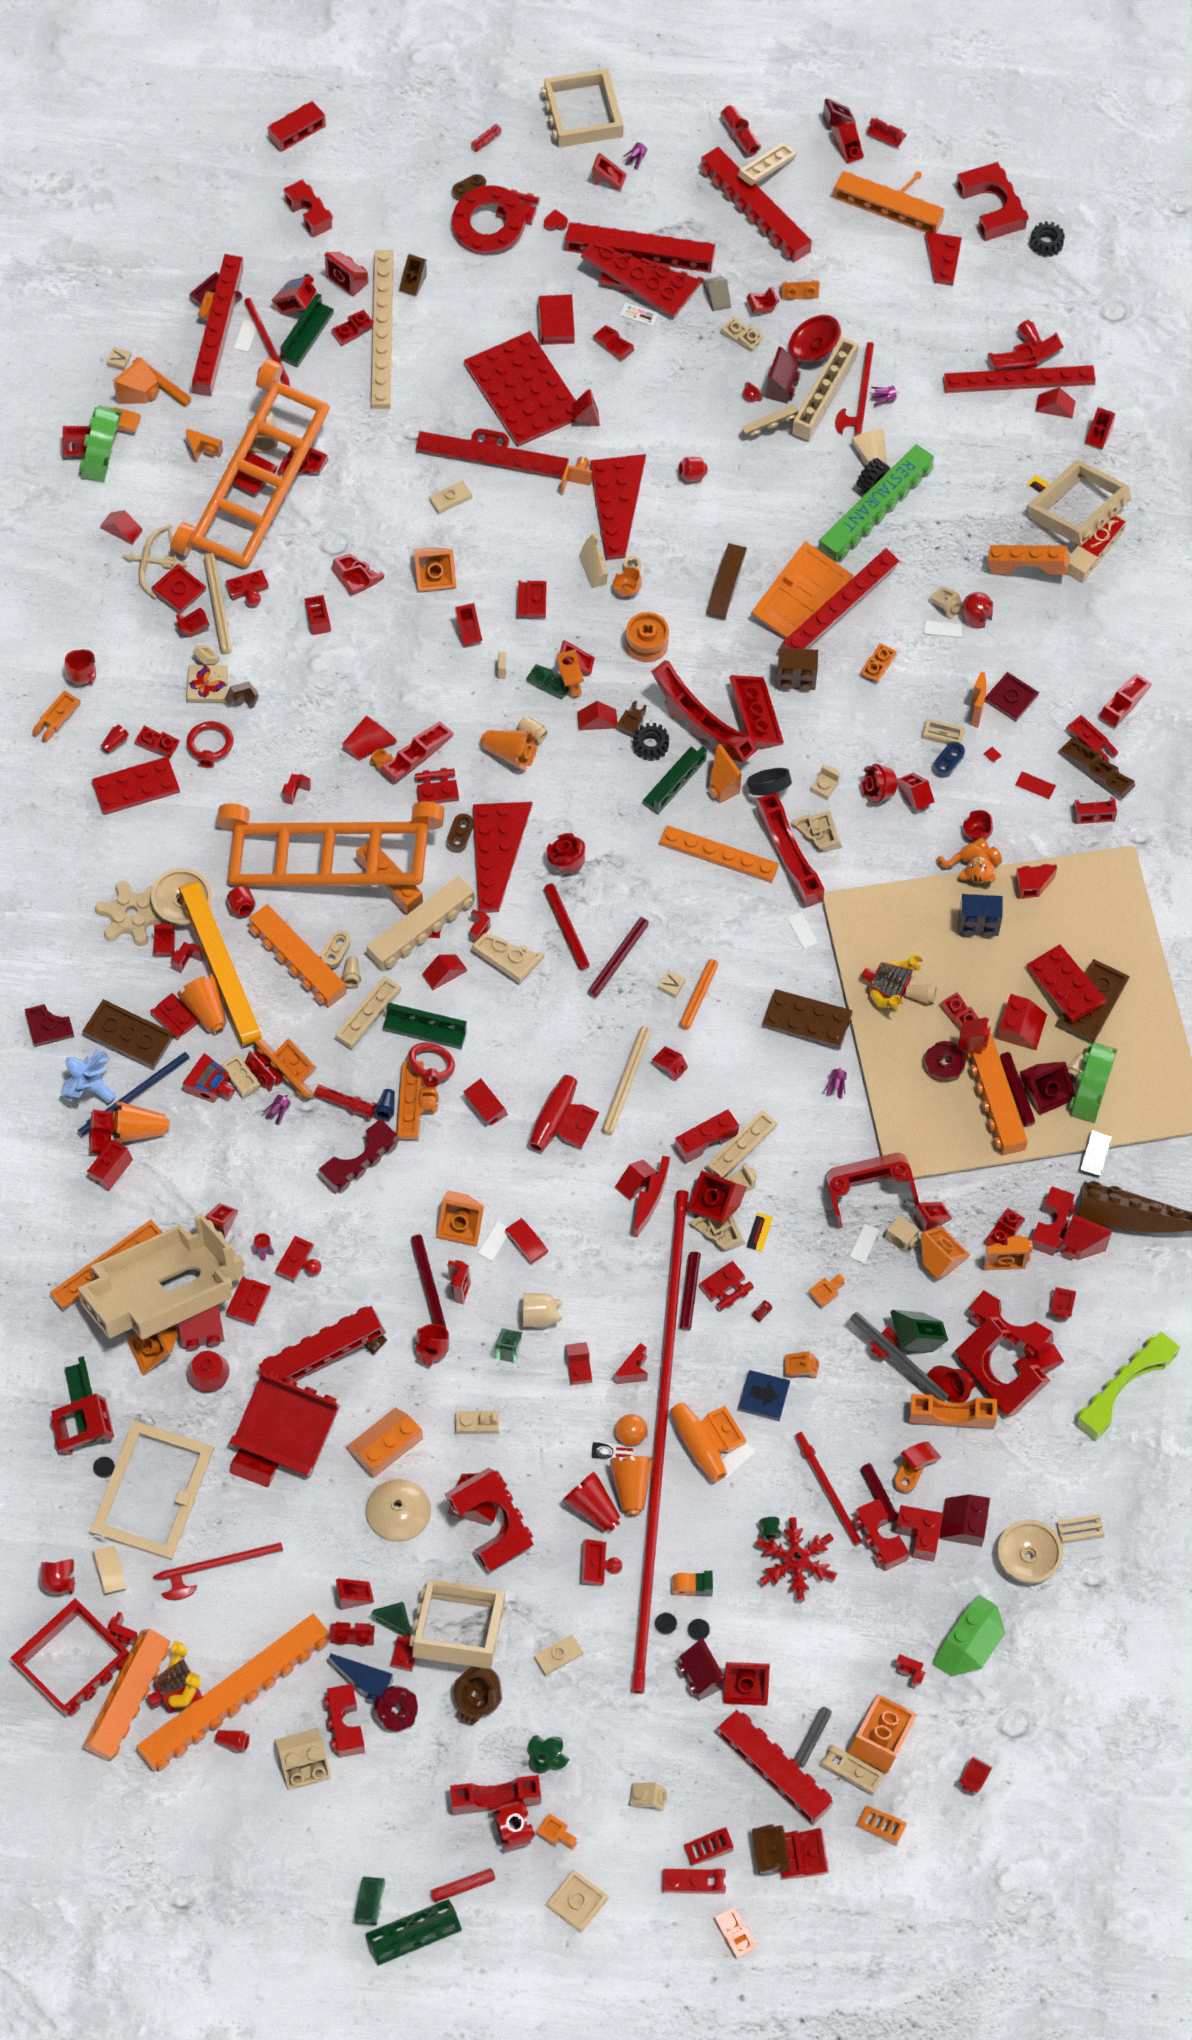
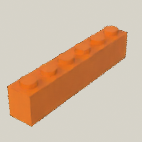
M842 171L834 186V199L922 232L937 233L944 219L945 208L877 184L869 179L861 178L853 173Z
M268 904L249 917L250 932L262 939L263 945L275 953V957L280 963H285L288 966L289 972L301 980L306 990H311L314 993V997L320 1004L324 1003L329 1008L347 994L346 984Z
M990 1033L987 1048L983 1047L981 1054L965 1051L967 1059L970 1058L972 1064L970 1065L973 1077L976 1076L978 1082L976 1083L977 1092L979 1095L982 1094L984 1100L982 1101L983 1110L985 1113L988 1112L990 1118L988 1119L989 1128L991 1131H994L996 1136L994 1137L995 1146L997 1149H1000L1003 1156L1025 1151L1028 1140L992 1033Z
M150 1628L140 1631L82 1746L83 1748L103 1760L112 1759L118 1754L120 1750L119 1744L122 1738L128 1734L130 1730L129 1724L132 1718L138 1714L140 1710L139 1704L142 1698L147 1696L151 1680L159 1673L160 1668L158 1666L161 1660L165 1659L169 1653L168 1646L171 1643L170 1640Z

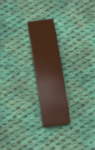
M728 543L708 606V615L726 619L730 602H732L735 587L739 580L747 547Z
M1073 738L1059 750V753L1080 771L1121 798H1124L1135 787V781L1119 773L1118 767L1105 761L1101 753Z

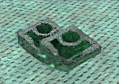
M535 664L526 678L529 683L538 689L560 699H563L569 690V687L565 686L562 677L554 675L552 669Z
M363 1876L357 1899L355 1924L377 1926L382 1908L381 1899L386 1885L385 1878Z

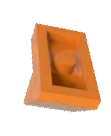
M186 429L187 444L195 462L198 461L202 451L211 456H221L223 452L221 440Z

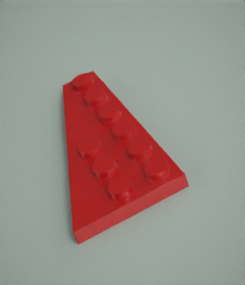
M593 241L581 255L582 259L671 318L677 315L704 280L702 277L698 276L695 278L689 276L687 272L681 271L680 273L671 270L669 266L644 258L640 260L631 257L632 254L626 252L625 254L616 252L611 247Z
M646 454L590 460L606 560L626 558L646 462Z
M533 801L473 804L479 911L485 913L500 912L506 887L511 877L512 868L517 858L530 811L533 807Z

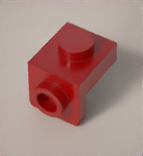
M769 287L765 294L749 293L746 298L753 313H771L779 302L773 287Z
M198 608L185 617L181 614L176 615L178 621L176 625L179 631L190 637L210 626L205 611L202 608Z
M291 773L288 784L285 783L282 789L285 803L293 805L298 789L310 791L311 779L303 774L296 775Z
M167 923L154 925V956H173L176 936L174 925Z
M183 942L180 949L176 950L172 956L173 969L181 973L190 957L201 962L203 959L201 948L196 944Z
M1055 1287L1050 1311L1055 1313L1054 1317L1065 1320L1067 1316L1072 1317L1076 1291Z
M887 1326L881 1334L898 1348L900 1346L898 1336ZM871 1341L870 1345L873 1348L870 1351L879 1359L883 1356L887 1360L889 1356L877 1344Z
M118 1611L116 1617L112 1616L109 1621V1632L122 1645L128 1646L130 1644L133 1646L138 1637L137 1632L121 1626L124 1617L123 1613Z
M973 1756L959 1783L963 1784L962 1788L972 1794L974 1791L978 1793L981 1791L993 1767Z

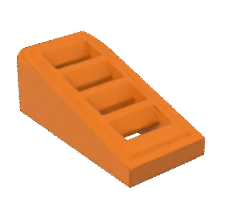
M866 1805L856 1826L897 1846L907 1823ZM869 1814L873 1815V1818L870 1824L868 1825L865 1822ZM877 1818L881 1819L878 1827H873ZM885 1822L889 1823L886 1831H883L882 1828ZM893 1826L897 1827L894 1835L890 1834Z

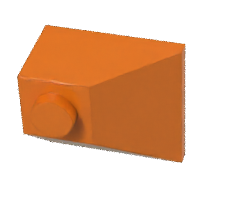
M141 357L113 380L116 401L119 404L147 403L160 392L158 380Z
M438 547L413 549L418 592L457 588L453 549Z
M719 744L716 749L708 790L712 798H716L719 803H722L740 793L742 773L723 746Z
M447 1190L442 1201L436 1237L477 1246L484 1206L467 1194Z
M942 1226L924 1231L921 1234L923 1265L927 1268L928 1273L937 1279L949 1275L970 1257V1254Z
M175 1325L143 1340L136 1332L127 1338L142 1375H146L172 1352L178 1336Z

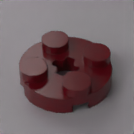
M940 1041L927 1050L924 1065L929 1077L939 1081H952L960 1077L965 1068L966 1056L964 1052L957 1049L958 1045L950 1041ZM945 1057L951 1063L944 1065L940 1061Z
M402 1686L387 1687L384 1690L385 1692L378 1696L375 1701L374 1714L377 1721L391 1731H401L411 1727L415 1723L418 1712L416 1695ZM396 1703L400 1706L398 1713L392 1711V1707H395Z

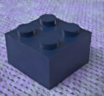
M962 894L958 913V934L965 936L983 935L985 937L999 936L1003 917V896Z

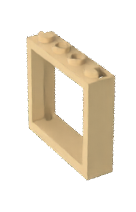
M608 69L544 79V87H541L542 97H546V112H550L549 123L550 126L554 127V130H552L553 139H557L559 148L623 137L624 125ZM602 84L612 123L563 131L553 92Z
M1076 460L1027 504L1029 519L1082 546L1131 501L1130 487ZM1082 478L1113 494L1080 526H1076L1047 511Z
M428 1579L426 1588L422 1587L420 1600L423 1603L418 1604L417 1616L420 1617L414 1621L413 1632H416V1634H412L410 1639V1646H413V1657L491 1669L504 1610L506 1591ZM431 1599L493 1607L485 1648L423 1639Z

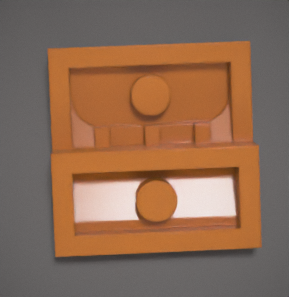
M982 671L975 683L970 706L974 708L971 726L977 728L982 718L987 686L985 673Z

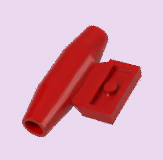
M563 1075L549 1093L535 1121L529 1140V1146L535 1151L543 1152L557 1133L563 1141L582 1149L600 1113L583 1104H572L578 1081L570 1075Z

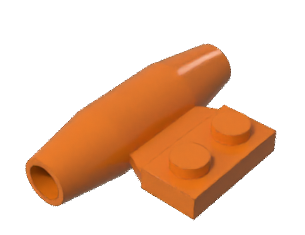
M685 1402L676 1404L671 1408L670 1412L678 1433L695 1462L713 1482L723 1479L728 1473L719 1452H730L744 1445L747 1441L726 1406L714 1410L708 1413L701 1422Z

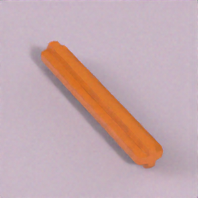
M136 357V359H134L132 363H134L140 357ZM146 362L158 380L160 388L183 406L191 403V397Z
M708 960L681 1018V1028L690 1029L718 968V961Z

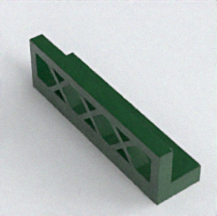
M315 294L281 345V361L298 368L333 316L334 309L322 304L321 294Z
M702 746L697 751L690 747L643 799L642 804L656 814H659L706 762L707 748Z
M388 1002L383 1031L462 1050L467 1034V1021Z
M84 1356L78 1357L79 1364L65 1367L72 1403L93 1395ZM81 1409L75 1412L79 1434L87 1430L84 1411ZM103 1438L83 1444L82 1448L103 1443Z
M447 1899L365 1934L377 1964L381 1965L460 1932L462 1928L453 1905ZM448 1908L447 1911H445V1912H443V1913H438L439 1911H442V1910ZM405 1927L404 1929L397 1931L398 1928ZM379 1936H384L383 1938H380L378 1940H373L374 1938H377Z

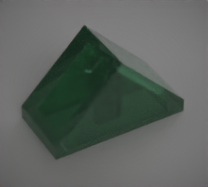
M502 1328L495 1346V1359L516 1363L523 1332Z
M404 1602L377 1608L372 1611V1621L402 1637L403 1635H412Z

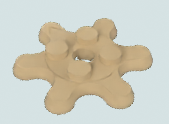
M120 881L116 885L118 898L115 901H100L96 904L95 912L100 916H107L111 919V925L104 931L106 940L115 941L121 934L128 933L133 937L134 943L137 946H144L149 941L146 929L150 925L168 923L153 908L151 901L153 886H149L142 893H134L131 891L129 883ZM132 908L137 911V914L134 916L126 914Z

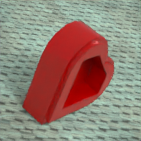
M554 209L544 219V227L548 231L556 229L565 230L568 227V218Z

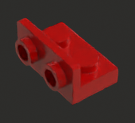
M449 1260L447 1266L451 1286H453L452 1294L455 1295L456 1303L464 1305L471 1285L469 1265L460 1260Z

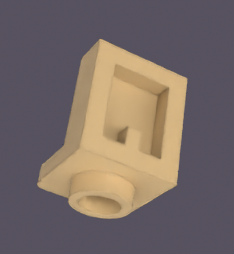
M942 586L930 596L931 603L943 608L948 618H952L962 609L959 593L945 586Z
M823 765L820 775L810 788V792L828 800L839 784L840 773L833 767Z
M747 1163L742 1165L741 1170L724 1178L747 1186L745 1191L747 1192L755 1188L757 1176L753 1168L749 1169Z

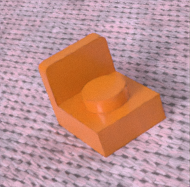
M811 1352L786 1354L785 1374L788 1377L810 1375L812 1378H817L819 1361Z

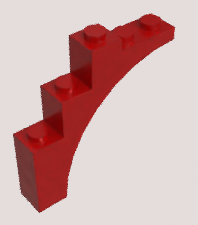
M664 660L651 671L666 698L664 704L673 718L686 721L693 736L708 740L715 754L717 745L721 744L732 760L745 762L757 751L749 735L735 730L718 719L691 693L674 670L670 661Z

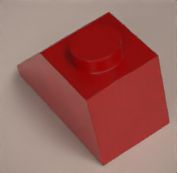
M915 773L897 779V785L911 807L923 810L928 808L929 804L935 802L928 780Z

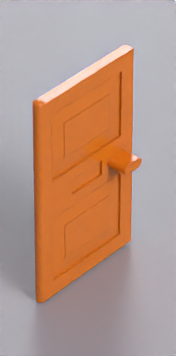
M804 541L750 614L786 639L852 579L853 574L807 541Z

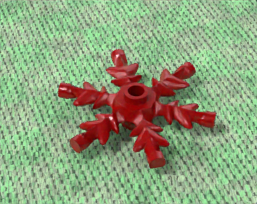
M791 1517L788 1518L789 1530L784 1529L785 1534L790 1538L785 1539L791 1544L788 1550H784L781 1543L778 1546L773 1538H770V1543L758 1538L756 1546L766 1549L763 1552L764 1555L775 1554L773 1558L779 1556L783 1558L782 1565L774 1564L776 1568H765L768 1574L761 1577L759 1581L763 1586L771 1580H774V1584H777L780 1576L782 1575L785 1578V1572L791 1570L794 1576L790 1581L794 1582L790 1587V1591L796 1590V1601L803 1602L805 1601L804 1589L809 1590L808 1585L803 1581L808 1580L802 1575L803 1570L810 1569L812 1576L815 1572L821 1581H823V1576L833 1581L836 1579L838 1573L827 1569L830 1567V1564L818 1565L820 1560L813 1563L810 1561L811 1554L819 1555L817 1551H827L828 1548L825 1545L832 1542L834 1538L830 1533L819 1539V1535H816L813 1543L811 1544L808 1541L807 1548L803 1549L799 1546V1543L803 1540V1538H799L803 1528L797 1529V1518Z

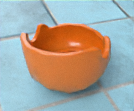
M625 567L623 573H616L612 583L614 591L623 597L636 594L642 586L640 571L634 567Z
M624 1415L615 1425V1436L621 1444L637 1446L648 1436V1425L638 1415Z

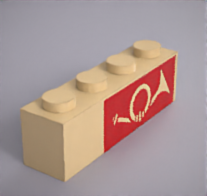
M1116 514L1082 546L1076 544L1072 554L1068 553L1070 557L1068 575L1083 583L1125 531L1127 520Z

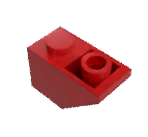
M847 120L832 125L831 129L835 144L846 163L864 158L855 122Z
M1057 864L1017 868L1015 881L1019 899L1039 897L1055 878Z
M989 1018L963 1022L957 1049L981 1054L982 1048H987L991 1031V1027L987 1026Z

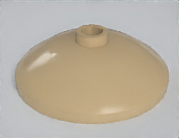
M176 868L163 873L152 887L151 901L153 908L168 923L189 925L191 922L183 904L178 903L181 900L178 887L199 881L210 907L212 891L209 883L201 874L191 869Z
M394 1479L379 1485L371 1493L366 1506V1516L372 1530L380 1537L394 1542H403L418 1536L426 1528L431 1515V1505L425 1491L417 1484L403 1479ZM396 1503L402 1504L400 1508H396L394 1505Z
M1023 1520L1012 1524L1002 1534L998 1544V1558L1003 1569L1014 1579L1024 1583H1039L1049 1579L1057 1572L1063 1558V1547L1056 1532L1048 1525L1039 1521ZM1030 1554L1033 1558L1027 1559L1025 1555Z

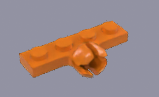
M417 1061L424 1068L423 1061ZM402 1062L397 1131L399 1140L419 1139L422 1113L436 1111L438 1108L436 1102L439 1101L436 1088L423 1087V1077L411 1068L409 1062Z

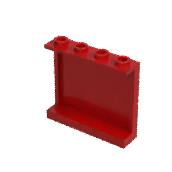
M266 1370V1373L259 1371L260 1378L235 1436L232 1435L229 1443L311 1477L341 1405L336 1403L337 1399L325 1394L323 1398L316 1395L317 1390L307 1386L305 1389L297 1387L298 1383L286 1378L285 1381L277 1379L278 1374Z

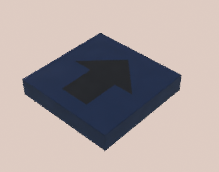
M749 1370L738 1411L780 1421L790 1380Z

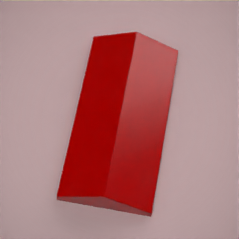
M730 675L729 679L746 734L750 736L754 746L759 749H766L783 745V737L764 677Z

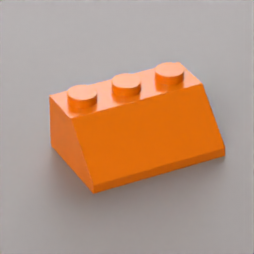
M395 1407L347 1445L346 1448L374 1479L423 1439L422 1429L408 1414Z

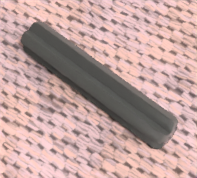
M821 1707L794 1759L800 1767H805L831 1716L832 1711L826 1707Z

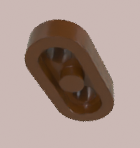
M474 174L454 184L452 187L453 198L459 201L471 190L486 186L485 177L480 174Z
M459 814L454 818L447 837V844L451 850L459 852L467 847L473 830V819L470 815Z

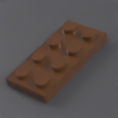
M1095 959L1092 960L1085 974L1106 998V1003L1074 1023H1071L1063 1013L1057 1026L1092 1043L1097 1039L1130 976Z
M775 989L763 1021V1028L841 1049L853 1010Z
M104 999L82 1031L84 1036L152 1069L156 1067L174 1038L173 1032Z

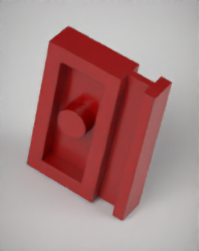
M519 580L518 618H521V616H526V618H546L547 581L521 582Z
M173 993L158 1003L157 1007L150 1010V1014L165 1029L174 1033V1038L177 1041L179 1037L185 1035L200 1023L195 1015Z
M243 1276L226 1311V1316L235 1317L237 1320L255 1326L271 1291V1286L252 1279H246Z

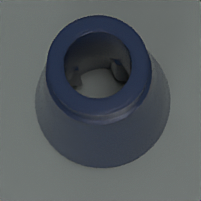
M383 1090L374 1108L375 1116L378 1119L389 1120L394 1115L395 1092L393 1090Z

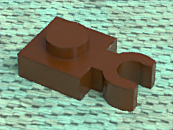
M637 701L632 703L631 712L625 710L617 723V729L634 736V733L636 734L637 728L639 729L643 723V717L641 716L645 715L647 707L644 705L642 709H636Z

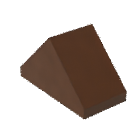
M408 254L399 287L400 291L418 295L427 276V259Z

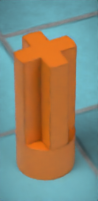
M208 291L205 293L198 312L200 319H208L214 296L212 292Z

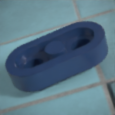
M949 743L936 758L934 771L937 775L942 777L949 776L963 760L965 748L961 743Z

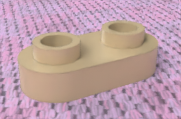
M339 930L330 936L321 953V959L329 968H336L343 960L350 947L349 934ZM329 958H334L335 960H334V961H329L328 959H329Z

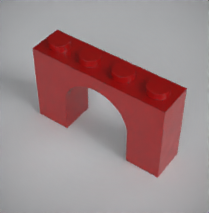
M998 162L957 174L956 187L963 199L983 193H990L1000 197L1005 204L1001 209L979 217L978 229L985 241L1026 229L1027 220H1029L1028 213L1021 206L1019 196H1016L1012 183L1007 180L1006 172Z
M989 1317L955 1352L959 1356V1361L971 1370L972 1377L985 1387V1393L989 1397L997 1399L999 1410L1007 1415H1016L1051 1380L1038 1365L1028 1366L1009 1384L1003 1383L995 1377L990 1365L992 1352L1011 1332L999 1317Z
M491 1468L483 1470L444 1494L452 1510L458 1515H462L478 1504L487 1501L495 1502L500 1507L503 1514V1525L500 1532L493 1539L474 1550L483 1568L488 1571H492L534 1545L531 1540L533 1535L527 1526L524 1527L521 1521L523 1519L521 1512L518 1508H514L511 1502L513 1501L511 1493L508 1489L505 1490L501 1484L503 1482L501 1474Z

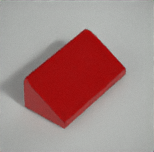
M239 1449L231 1462L230 1473L264 1487H269L279 1464Z

